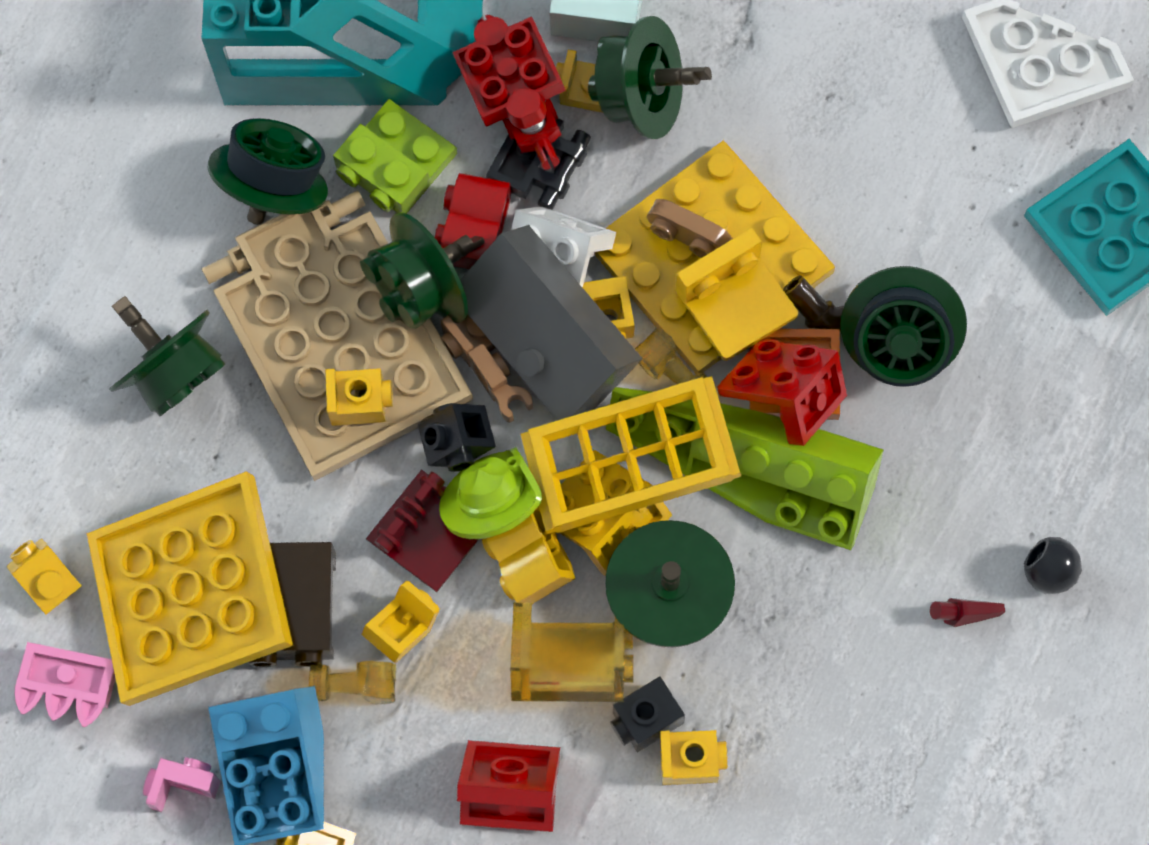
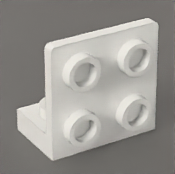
M543 206L516 210L511 230L530 225L581 287L584 285L590 257H593L595 252L612 249L616 232Z

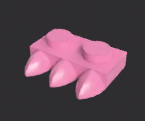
M27 642L15 685V701L19 711L23 715L37 705L42 695H45L47 712L51 720L55 721L63 716L71 707L73 701H75L77 717L81 725L87 727L98 718L103 708H108L116 679L112 659Z

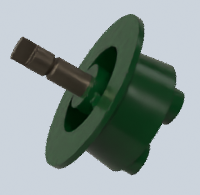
M646 16L640 18L632 26L627 37L612 35L599 39L595 75H592L589 79L588 93L592 101L599 102L602 112L611 122L631 121L641 136L647 139H660L668 134L677 119L682 100L683 84L698 85L701 80H712V73L709 67L682 68L679 48L669 26L656 16Z
M402 212L395 214L390 219L389 224L392 242L369 251L367 257L360 261L364 275L371 283L376 285L383 297L379 299V305L384 315L391 322L400 319L407 326L414 329L419 328L435 313L442 318L449 316L454 323H460L465 320L468 314L467 298L453 263L485 243L484 238L474 236L470 239L467 235H464L454 241L453 244L442 248L434 236L417 219Z
M123 296L111 306L125 324L131 327V331L148 351L141 356L143 361L112 385L109 390L114 392L135 385L150 411H155L159 417L180 403L193 392V389L226 365L220 358L222 355L198 334L210 314L208 309L173 337L169 334L164 339H161L126 296Z

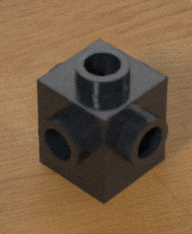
M457 403L441 405L433 410L434 415L418 424L428 466L448 467L450 472L466 470L475 464L474 459L496 447L485 405Z

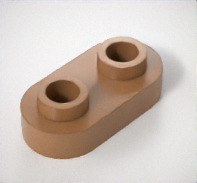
M656 199L647 214V219L652 224L650 229L654 234L667 241L676 239L688 245L689 249L700 258L733 239L719 225L665 199Z

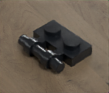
M557 119L555 121L558 125L560 132L562 133L564 129V120ZM576 130L571 141L559 137L551 143L556 155L561 159L555 171L550 173L542 169L536 151L522 153L516 139H511L508 134L488 170L486 178L510 183L511 193L524 199L527 198L531 188L535 185L543 190L537 204L540 207L543 206L553 210L558 199H564L570 188L568 181L574 169L580 167L587 156L585 149L591 136L582 130Z

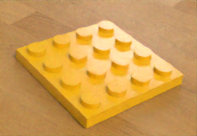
M724 140L607 226L606 229L616 232L613 248L594 253L613 278L626 276L631 299L698 377L722 358L677 295L676 275L679 271L701 258L696 256L689 249L688 245L676 239L673 241L664 240L651 231L650 226L652 224L648 221L647 214L656 199L671 201L719 225L732 238L737 237L752 227L762 240L760 258L782 289L799 275L803 276L815 288L835 271L834 264Z
M247 471L86 533L120 703L131 706L293 646L255 477Z

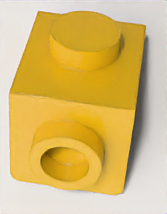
M42 538L35 543L32 540H28L20 545L10 555L13 561L6 566L45 615L81 587V584Z
M406 580L399 586L394 600L365 624L361 635L396 664L430 633L440 608L425 591L418 589Z

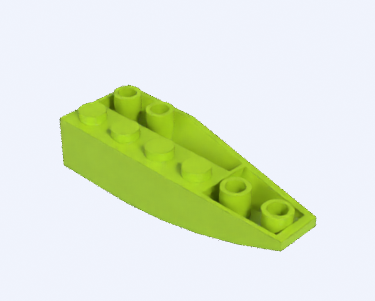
M615 387L612 390L610 405L651 393L652 391ZM692 399L664 407L672 438L700 430ZM720 403L741 477L708 489L766 523L852 550L875 489L884 449L818 429L804 446L788 444L784 424L780 417ZM654 411L626 419L631 441L635 447L640 448L662 441ZM615 422L606 425V430L619 437ZM703 438L675 446L683 475L686 476L712 468ZM664 449L649 453L652 457L669 466Z

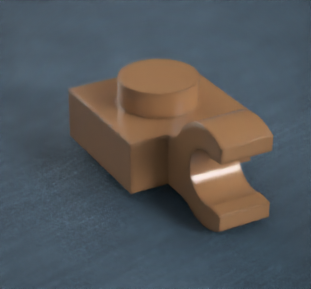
M483 343L468 352L471 369L492 400L497 402L500 414L505 421L509 423L514 421L513 413L508 408L510 402L514 400L522 401L529 411L533 409L531 394L522 387H514L508 384L506 377L511 375L498 352L491 355Z

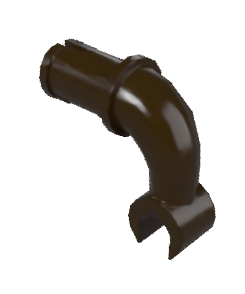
M801 275L793 278L784 287L783 291L795 308L806 319L805 325L807 328L840 329L841 332V314L844 306L835 307L832 301H825Z

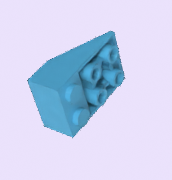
M315 686L208 707L234 845H246L324 829V730Z

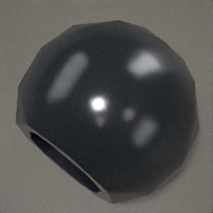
M1044 538L1029 551L1024 561L1025 576L1036 590L1044 594L1066 592L1077 583L1081 574L1080 555L1076 548L1063 538Z

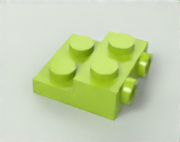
M388 99L366 126L360 123L334 153L335 172L349 186L356 188L359 185L368 191L370 199L382 210L390 212L393 209L397 213L407 214L457 155V147Z

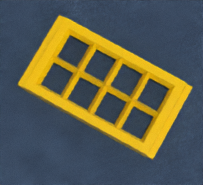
M712 376L704 379L700 377L528 429V432L521 433L529 470L542 493L539 509L547 534L560 533L728 483L735 478L741 477ZM692 399L700 430L672 438L664 407ZM654 411L662 441L634 449L626 419ZM615 422L623 453L595 461L588 430ZM577 434L585 464L557 472L550 442ZM703 438L712 468L683 476L675 446ZM664 449L673 480L644 488L636 457ZM626 461L634 491L606 499L598 469ZM588 472L596 503L567 511L559 480Z

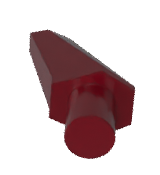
M949 598L947 602L934 601L930 606V616L932 619L944 620V623L953 627L999 617L1005 613V605L1003 603Z

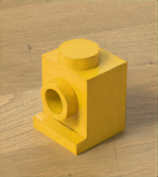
M626 276L584 282L582 288L604 314L612 315L617 319L611 322L625 338H633L635 325Z
M381 368L348 371L325 369L327 414L332 426L386 422L385 407H393L391 380L383 379ZM367 389L366 393L361 397L351 395L352 390Z
M716 730L660 731L662 785L718 783L719 770L727 769L728 762L726 741L717 742ZM690 747H698L703 752V758L698 762L689 761L685 755L686 750Z

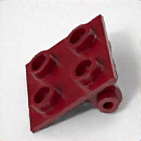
M421 469L366 537V540L437 593L479 539L462 538L447 529L439 511L440 500L446 489L444 486L445 481L436 473L431 471L427 474Z

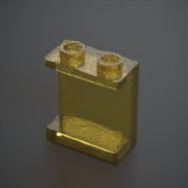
M513 602L510 663L511 701L624 702V683H633V655H624V650H633V635L626 631L624 624H620L616 618L613 623H532V603Z

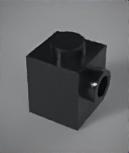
M661 676L613 704L615 719L610 721V724L621 743L625 746L631 742L638 753L659 740L660 731L672 732L683 725L685 714Z

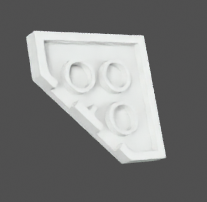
M993 0L966 9L963 12L962 19L1011 129L1131 88L1134 82L1118 44L1103 37L1097 40L1076 31V26L1045 13L1041 17L1019 8L1020 3L1013 0Z

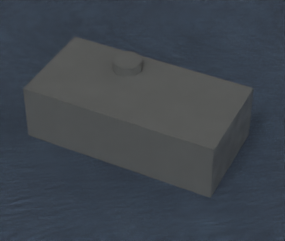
M530 225L501 233L461 278L467 298L468 315L556 420L594 410L643 359Z

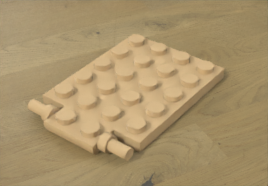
M358 190L333 203L327 200L320 208L309 213L280 214L236 236L235 240L238 246L228 250V256L202 268V272L209 284L235 271L241 274L249 269L252 270L213 291L314 481L417 429L419 423L434 415L433 410L449 403L465 404L473 400L469 387L430 318L419 328L414 329L407 326L400 319L391 322L381 310L379 299L383 297L376 285L366 278L360 266V261L367 257L369 251L388 244L371 211L333 230L330 229L340 224V218L365 206ZM381 368L383 379L391 380L393 407H385L386 422L332 426L327 414L325 369L348 371ZM367 389L352 390L351 395L361 397L366 393Z

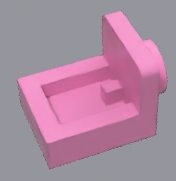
M185 757L183 764L160 758L157 769L151 768L144 783L143 795L148 796L146 804L152 810L162 812L171 786L215 799L221 781L214 773L210 772L211 765L205 762Z

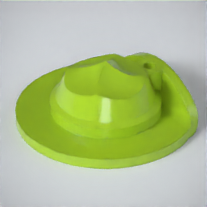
M515 446L510 450L482 457L474 461L475 464L466 470L460 471L444 490V495L440 500L439 511L443 523L453 534L467 539H484L507 532L526 520L540 505L542 493Z

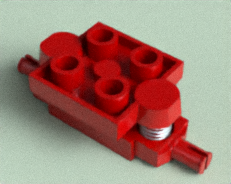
M485 15L486 20L481 17L475 27V42L452 52L486 127L502 120L511 140L516 139L522 153L536 151L541 166L545 170L551 169L546 155H549L555 168L560 160L551 143L562 134L555 121L559 118L550 98L566 91L532 16L508 27L503 19L492 15Z

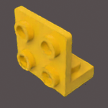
M752 227L679 271L676 275L677 295L724 361L732 359L795 320L798 316V310L761 260L762 240Z
M593 450L595 461L606 458L603 454ZM583 460L578 466L585 464V461ZM616 463L598 469L606 499L634 491L629 470ZM588 472L566 478L561 484L567 511L596 503ZM642 479L644 488L652 486V484ZM660 502L560 532V534L583 548L601 574L606 576L612 554L624 538L644 525L666 521L672 514L665 503Z

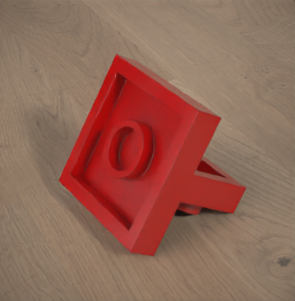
M468 740L457 784V801L460 802V825L553 832L560 747Z

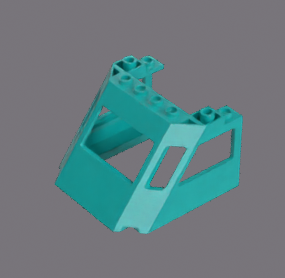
M203 0L201 39L224 105L383 106L390 99L399 106H438L447 98V87L462 75L452 52L475 42L474 30L478 20L483 17V0H418L417 22L377 0ZM354 18L396 40L401 46L388 59H370L336 42L333 36ZM308 46L334 59H229L225 47Z

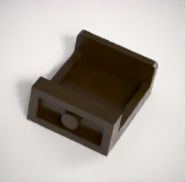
M332 542L270 543L293 646L250 661L249 665L253 667H274L277 665V660H295V665L321 666L323 660L334 659V649L332 647L333 571H336V552Z

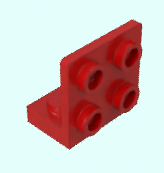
M774 339L757 342L717 386L718 394L722 397L779 405L780 419L784 424L788 444L804 446L847 397L838 350L818 348L815 345L783 343Z

